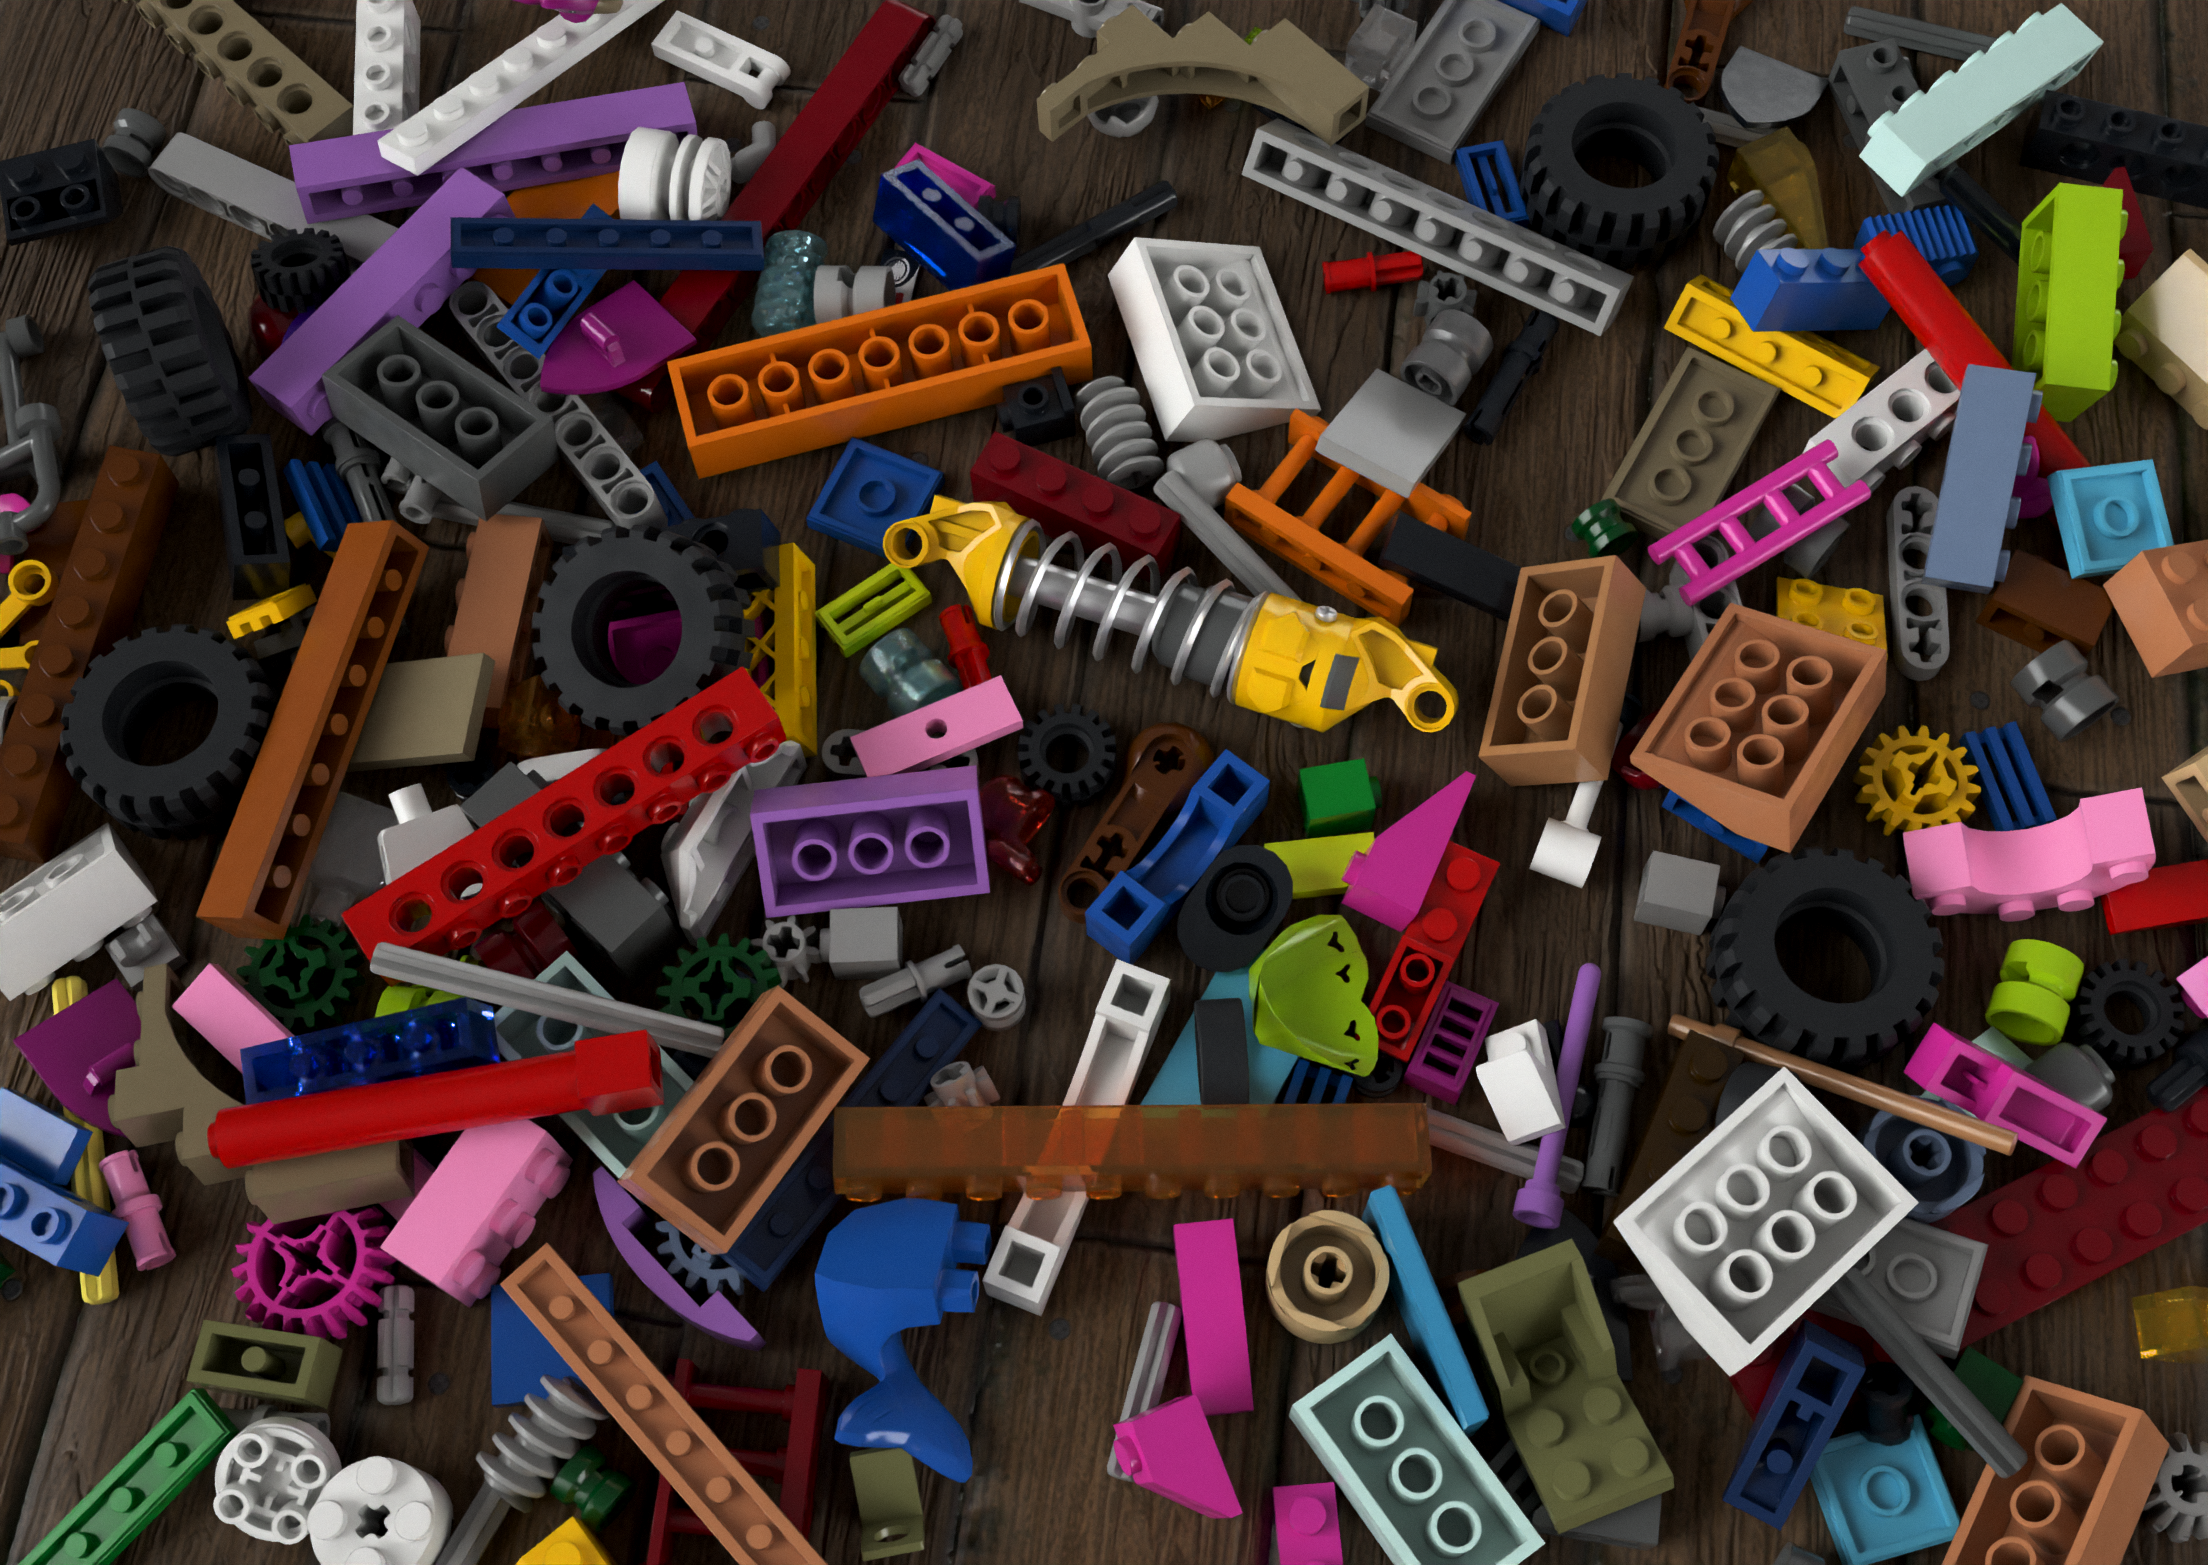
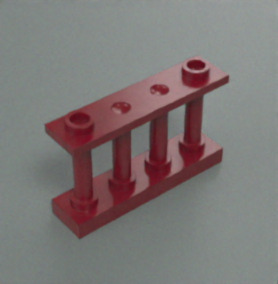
M677 1358L675 1374H668L666 1378L693 1409L695 1407L782 1415L783 1421L790 1422L787 1446H779L777 1452L737 1448L728 1449L750 1475L774 1477L775 1484H782L779 1508L809 1542L829 1379L822 1370L797 1368L795 1385L787 1384L785 1390L698 1383L700 1369L690 1359ZM661 1472L647 1563L639 1562L638 1565H671L676 1533L714 1536L691 1508L680 1507L681 1496Z

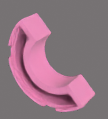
M2142 787L2080 799L2079 807L2068 816L2052 823L2029 829L1982 831L1968 828L1962 822H1956L1902 833L1913 897L1916 900L1924 899L1928 907H1931V912L1938 916L1958 913L1999 914L2000 920L2014 922L2033 917L2036 910L2058 907L2059 910L2066 912L2085 910L2095 904V897L2147 879L2149 877L2148 871L2156 860V852Z

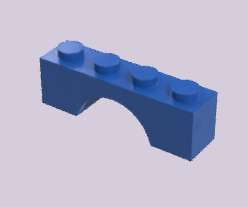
M1225 749L1192 787L1180 814L1156 847L1132 869L1127 871L1121 870L1086 910L1087 935L1119 960L1133 965L1183 906L1185 900L1210 864L1223 851L1232 848L1267 807L1270 780Z

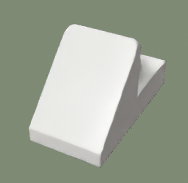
M1537 1019L1484 1038L1489 1062L1478 1065L1476 1073L1508 1143L1516 1146L1566 1128L1547 1033L1543 1025Z

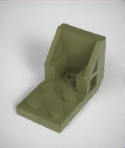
M1572 1238L1458 1283L1470 1350L1480 1377L1558 1534L1674 1488L1673 1474L1617 1373L1614 1344L1583 1257Z

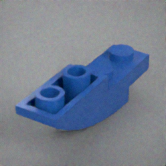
M593 203L581 219L613 218ZM540 269L496 327L536 358L540 359L607 269Z

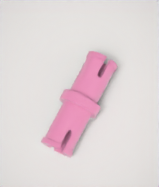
M123 1150L104 1158L98 1166L100 1171L103 1172L116 1206L112 1214L129 1222L125 1233L136 1259L137 1269L139 1271L145 1269L152 1270L173 1260L176 1257V1252L170 1244L159 1215V1211L163 1207L160 1197L157 1194H151L138 1160L137 1151L131 1150L128 1152V1150Z

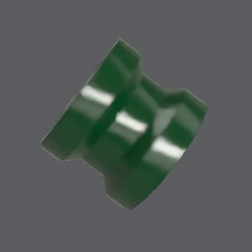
M1608 498L1592 505L1572 523L1571 530L1577 539L1585 540L1589 545L1588 554L1591 558L1611 555L1619 556L1632 546L1638 538L1639 533L1633 524L1624 522L1620 517L1621 508L1615 499Z

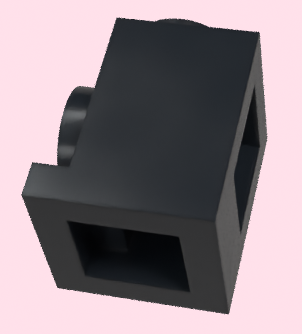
M1061 366L1051 368L1050 375L1002 387L1003 402L996 403V411L1003 433L1012 432L1014 440L1030 447L1076 435L1075 408Z

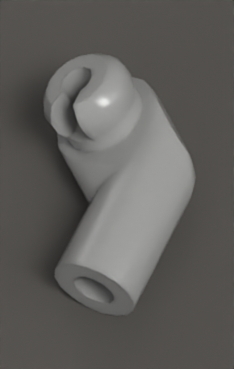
M756 122L752 126V144L738 151L735 157L730 158L732 181L738 184L744 183L747 180L750 181L776 146V128L771 122Z

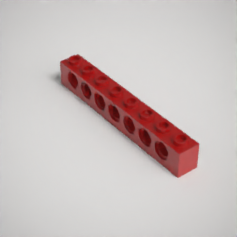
M742 666L341 913V916L370 963L376 945L381 942L442 956L450 950L463 949L474 943L481 936L482 930L498 920L511 918L525 911L531 905L533 898L549 888L563 886L576 879L581 874L583 867L597 858L621 851L632 841L634 835L653 823L662 824L669 821L679 813L682 805L699 794L712 793L720 789L729 781L731 774L751 762L759 763L768 759L777 751L779 745L787 740L780 718ZM717 732H732L730 737L724 742L717 744L708 743L710 737ZM669 762H683L682 766L674 773H659L661 768ZM624 791L634 792L631 799L621 805L610 804L617 794ZM584 822L583 827L576 834L567 837L561 836L563 829L570 823ZM526 852L534 853L530 862L525 866L511 868L512 862L517 856ZM477 883L483 884L481 891L475 897L468 900H460L462 893L467 887ZM424 915H431L430 922L425 928L417 932H410L411 925L416 919ZM380 975L390 987L395 986L399 982H406Z

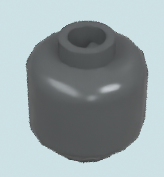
M2058 1043L2023 1069L2097 1112L2108 1106L2112 1101L2113 1092L2110 1085L2115 1082L2116 1078L2105 1061L2087 1044L2077 1047L2072 1043Z

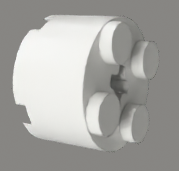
M373 1456L347 1466L327 1483L315 1505L309 1511L307 1528L310 1532L314 1553L321 1565H434L450 1538L452 1519H454L453 1505L444 1487L428 1473L396 1459ZM383 1515H388L384 1520L388 1531L384 1536L376 1535L380 1529L379 1520Z

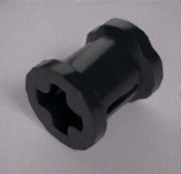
M1881 1361L1870 1363L1865 1366L1866 1370L1856 1387L1860 1398L1863 1399V1405L1860 1407V1412L1857 1416V1428L1860 1434L1870 1442L1880 1443L1885 1446L1902 1444L1910 1438L1911 1430L1914 1427V1417L1907 1408V1403L1914 1396V1382L1897 1364Z

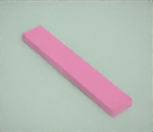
M209 963L171 1006L270 1101L350 1088L219 964ZM414 1148L415 1196L379 1204L399 1222L436 1168Z

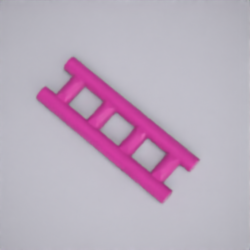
M1826 439L1648 546V553L1657 565L1671 557L1676 559L1691 579V582L1679 588L1681 598L1691 607L1871 498V491L1862 480H1858L1846 488L1841 484L1826 465L1839 456L1835 444L1831 440ZM1807 476L1825 498V501L1800 515L1782 491ZM1763 503L1781 527L1755 542L1737 518ZM1719 530L1736 554L1710 569L1693 547V544Z

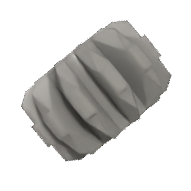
M2176 1432L2168 1435L2166 1439L2170 1446L2142 1510L2148 1513L2145 1521V1531L2154 1534L2166 1528L2170 1541L2176 1543L2188 1541L2191 1534L2198 1540L2208 1538V1443L2202 1441L2190 1446L2187 1435ZM2176 1477L2173 1482L2174 1485L2180 1483L2183 1485L2185 1495L2180 1498L2183 1493L2182 1490H2173L2171 1478Z

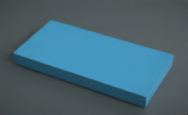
M1390 1184L1370 1193L1362 1221L1375 1234L1376 1239L1386 1254L1389 1264L1388 1284L1428 1382L1465 1435L1470 1437L1485 1423L1490 1414L1397 1191Z

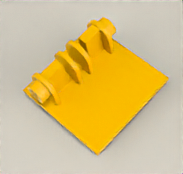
M1777 577L1776 617L1887 650L1883 595L1874 594L1861 588L1845 589L1822 585L1809 579L1794 580Z

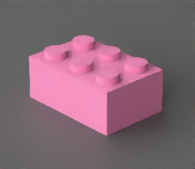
M529 1119L466 1129L380 1248L413 1272L470 1308L477 1298L482 1299L489 1294L491 1285H496L501 1274L499 1266L512 1247L518 1248L528 1239L536 1224L534 1216L547 1197L552 1199L563 1189L570 1176V1169L568 1167L573 1162V1159L545 1129Z

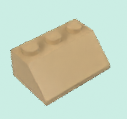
M2190 248L2126 310L2121 318L2119 333L2115 340H2113V343L2118 347L2122 355L2132 360L2153 379L2161 391L2169 394L2193 416L2195 422L2200 427L2208 430V264Z

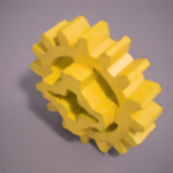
M1904 725L1898 726L1891 738L1881 733L1872 744V748L1867 747L1858 762L1862 766L1854 774L1853 782L1864 787L1858 792L1855 800L1856 803L1871 804L1872 809L1866 816L1868 822L1879 818L1886 822L1883 831L1884 835L1890 836L1896 828L1909 832L1961 821L1966 822L1976 809L1971 802L1981 793V787L1968 782L1972 780L1979 770L1974 765L1963 766L1960 760L1968 751L1965 747H1960L1953 751L1947 747L1949 734L1944 732L1937 740L1929 738L1927 726L1921 725L1914 736H1910L1909 731ZM1918 774H1922V778L1918 783L1920 785L1919 789L1914 795H1911L1910 792L1915 785L1913 781Z

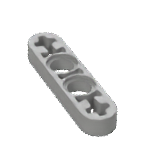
M1912 486L1898 492L1887 510L1886 516L1893 658L1901 674L1912 680L1924 681L1933 678L1940 671L1949 657L1950 643L1946 588L1921 584L1924 569H1915L1907 565L1902 555L1905 550L1916 549L1927 556L1938 504V498L1934 493L1923 487ZM1907 506H1913L1916 514L1923 515L1914 533H1909L1913 527V518L1911 512L1905 511ZM1915 595L1923 597L1931 604L1932 614L1923 617L1914 615L1906 607L1905 598ZM1926 632L1922 638V650L1924 654L1931 655L1928 662H1922L1919 653L1912 652L1919 640V633Z

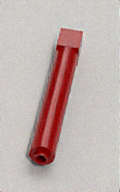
M1885 229L1860 249L1865 258L1858 266L1959 391H1961L1964 373L1968 364L2014 370L1902 230L1892 236ZM2041 403L2037 422H2026L2024 437L2033 436L2037 442L2040 457L2037 477L2047 479V476L2056 471L2093 467ZM2054 509L2047 515V518L2060 533Z
M644 1029L574 1041L575 1050L224 1108L218 1111L215 1122L211 1123L208 1127V1147L213 1158H220L226 1168L232 1169L585 1109L593 1116L665 1105L660 1047L649 1032Z

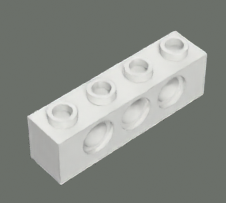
M357 0L353 135L395 129L400 123L419 112L421 20L413 0Z
M1924 349L1809 439L1803 453L1826 439L1831 440L1835 444L1839 456L1826 464L1845 488L1858 480H1862L1867 484L1871 493H1873L1886 477L1884 473L1893 466L1901 470L1921 451L1922 446L1920 444L1929 437L1935 441L1939 440L1954 426L1960 391L1928 351ZM1861 446H1865V447L1869 448L1871 451L1866 450V449L1862 448Z

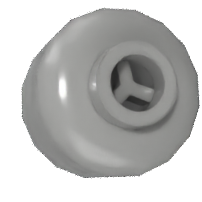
M1208 438L1172 453L1166 461V472L1177 471L1212 508L1224 504L1225 497L1234 485L1242 481L1240 467L1231 449L1226 444L1219 446L1215 441Z

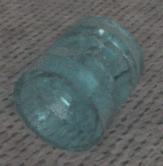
M909 628L897 629L878 641L868 651L859 668L860 677L879 697L888 698V707L897 717L958 693L960 690V681L940 660L931 659V650Z

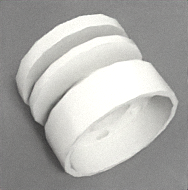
M644 127L636 128L632 131L625 145L621 160L618 181L620 218L630 220L720 221L729 208L732 168L730 152L726 142L712 137H708L703 141L701 137L689 134L679 144L676 134L670 131Z

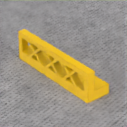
M1702 274L1686 284L1664 326V329L1780 388L1783 392L1835 419L1860 400L1865 389L1874 380L1881 368L1811 331L1753 332L1730 299L1734 291Z
M793 542L779 545L780 587L774 588L773 591L767 589L762 590L760 593L753 592L751 593L752 595H748L750 602L751 596H754L755 599L749 608L743 610L744 619L754 620L768 607L775 613V623L761 640L756 637L746 638L744 652L754 654L750 669L745 668V670L752 678V671L766 654L775 660V672L760 688V691L779 716L787 738L786 741L792 740L800 744L804 757L807 758L817 756L815 564ZM774 693H775V701L771 698V697L774 695Z

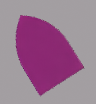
M633 280L584 310L560 331L549 347L543 362L540 381L541 392L580 395L620 388L655 371L666 364L667 361L674 359L696 345L697 340L647 291Z
M116 978L13 1039V1043L52 1094L71 1113L93 1127L110 1134L128 1138L120 1129H116L112 1125L108 1114V1099L110 1095L115 1094L116 1070L136 1067L134 1043L136 1040L141 1039V1020L137 1012L136 1002Z

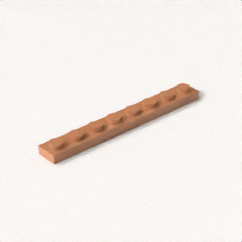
M545 1243L500 1283L507 1294L739 1565H828L550 1244Z

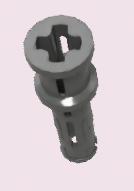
M331 418L321 429L322 437L333 448L337 459L334 465L336 474L341 480L349 484L363 522L394 520L397 522L392 505L380 480L379 473L382 467L380 454L371 448L369 441L352 429L348 430L349 427L336 418Z
M1611 1016L1603 1018L1602 1030L1606 1033L1601 1063L1595 1065L1593 1076L1596 1078L1595 1082L1599 1084V1091L1581 1189L1584 1191L1591 1190L1592 1194L1616 1197L1619 1194L1620 1173L1626 1149L1635 1092L1641 1090L1646 1080V1074L1641 1071L1646 1041L1653 1038L1654 1027L1637 1019Z

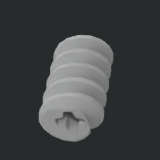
M1752 190L1735 200L1722 213L1713 229L1714 239L1720 245H1724V252L1730 259L1735 260V267L1742 274H1744L1757 249L1795 248L1799 240L1793 233L1782 236L1786 231L1787 223L1783 219L1771 221L1775 216L1776 209L1771 204L1760 206L1765 197L1760 190Z
M1111 375L1096 379L1078 391L1074 398L1075 408L1080 414V422L1086 432L1087 444L1092 449L1093 462L1098 466V477L1126 490L1138 488L1157 478L1164 470L1163 460L1156 457L1158 446L1155 441L1150 439L1152 436L1151 426L1144 422L1146 419L1145 409L1138 405L1140 403L1139 392L1135 388L1125 387L1123 379Z
M543 1374L540 1382L549 1393V1396L543 1399L528 1393L524 1397V1401L533 1413L530 1419L514 1412L508 1417V1421L517 1432L516 1436L513 1438L504 1433L495 1432L492 1440L501 1454L496 1457L485 1451H480L476 1455L477 1462L485 1472V1480L495 1493L512 1507L524 1513L531 1512L533 1502L531 1498H540L546 1494L549 1488L547 1478H556L560 1470L565 1466L563 1458L571 1459L580 1450L581 1445L578 1439L587 1440L593 1437L597 1429L594 1419L604 1420L610 1416L608 1410L582 1381L572 1376H564L560 1380L551 1375Z

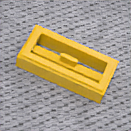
M304 583L253 604L229 617L226 623L233 638L237 639L251 631L255 632L272 623L281 622L317 602V599L310 584L306 585Z

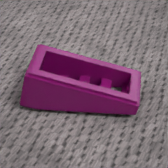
M1446 981L1402 1083L1455 1106L1499 1003ZM1451 999L1482 1012L1479 1022L1448 1009ZM1442 1019L1474 1032L1472 1039L1470 1040L1440 1027ZM1434 1038L1465 1050L1464 1057H1459L1432 1045ZM1426 1056L1458 1069L1456 1076L1424 1063Z

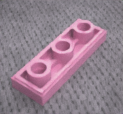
M1000 675L850 737V740L866 777L919 772L1023 728V720ZM937 732L945 734L943 737L938 739L930 737L932 734Z

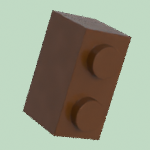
M2016 548L2009 559L2004 583L1995 581L1975 622L2041 654L2063 640H2069L2085 658L2095 646L2114 605L2106 590L2097 582L2088 578L2071 579L2069 572L2052 565L2046 558L2036 554H2028Z

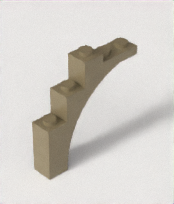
M1132 4L1118 16L1108 18L1100 29L1096 31L1097 53L1095 55L1085 57L1074 71L1058 83L1055 82L1047 86L1040 97L1037 98L1039 131L1052 142L1088 114L1108 106L1143 97L1188 93L1234 98L1263 106L1304 126L1331 147L1365 120L1369 86L1286 18L1270 30L1265 29L1253 39L1251 45H1249L1209 11L1195 22L1185 24L1177 32L1176 36L1172 38Z
M167 963L144 968L143 991H139L136 997L137 1012L141 1020V1039L136 1040L134 1043L136 1067L116 1070L115 1094L110 1095L108 1099V1114L112 1125L116 1129H120L137 1148L175 1140L176 1152L180 1163L184 1167L187 1166L204 1186L245 1178V1188L250 1203L257 1205L273 1224L415 1196L414 1143L411 1139L232 1169L226 1168L220 1158H213L207 1141L209 1125L215 1122L216 1115L220 1109L242 1106L243 1104L221 1092L203 1076L194 1060L187 1041V1021L171 1007L184 993L186 987Z

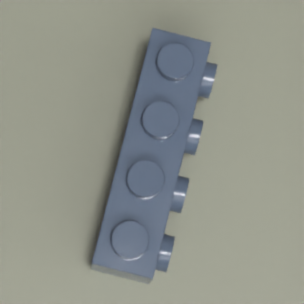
M1974 364L1967 365L1961 386L1921 584L1989 594L1993 588L1994 581L2004 583L2011 552L2010 550L2001 549L2005 528L2015 529L2021 505V497L2012 496L2015 476H2026L2032 451V444L2022 443L2026 422H2037L2043 397V391L2033 390L2036 373Z

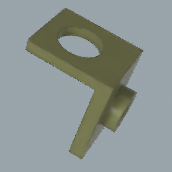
M871 1448L851 1452L849 1460L862 1523V1560L869 1561L923 1550L924 1514L913 1456L902 1448ZM907 1534L904 1538L896 1541L878 1542L890 1535Z

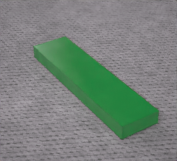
M193 1388L18 1565H109L240 1431L204 1388Z

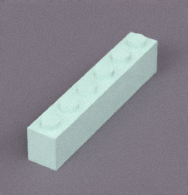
M2062 3L2044 15L2037 11L2020 26L2015 34L2009 30L2001 35L1986 54L1978 50L1967 59L1956 74L1952 70H1948L1931 86L1926 94L1922 90H1918L1906 100L1896 114L1889 110L1881 115L1869 128L1867 134L1871 139L1859 157L1895 192L1903 197L2039 103L2046 89L2056 91L2078 76L2104 41Z

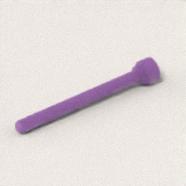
M1586 963L1578 971L1555 1075L1566 1128L1542 1136L1533 1179L1527 1180L1525 1187L1517 1191L1513 1216L1517 1220L1535 1227L1557 1228L1561 1221L1564 1200L1560 1197L1561 1189L1556 1185L1601 979V970L1594 963Z

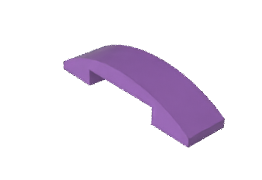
M601 1165L593 1173L595 1194L600 1212L616 1247L641 1281L667 1307L702 1332L731 1345L759 1351L766 1344L765 1340L719 1290L699 1307L634 1237L651 1219Z

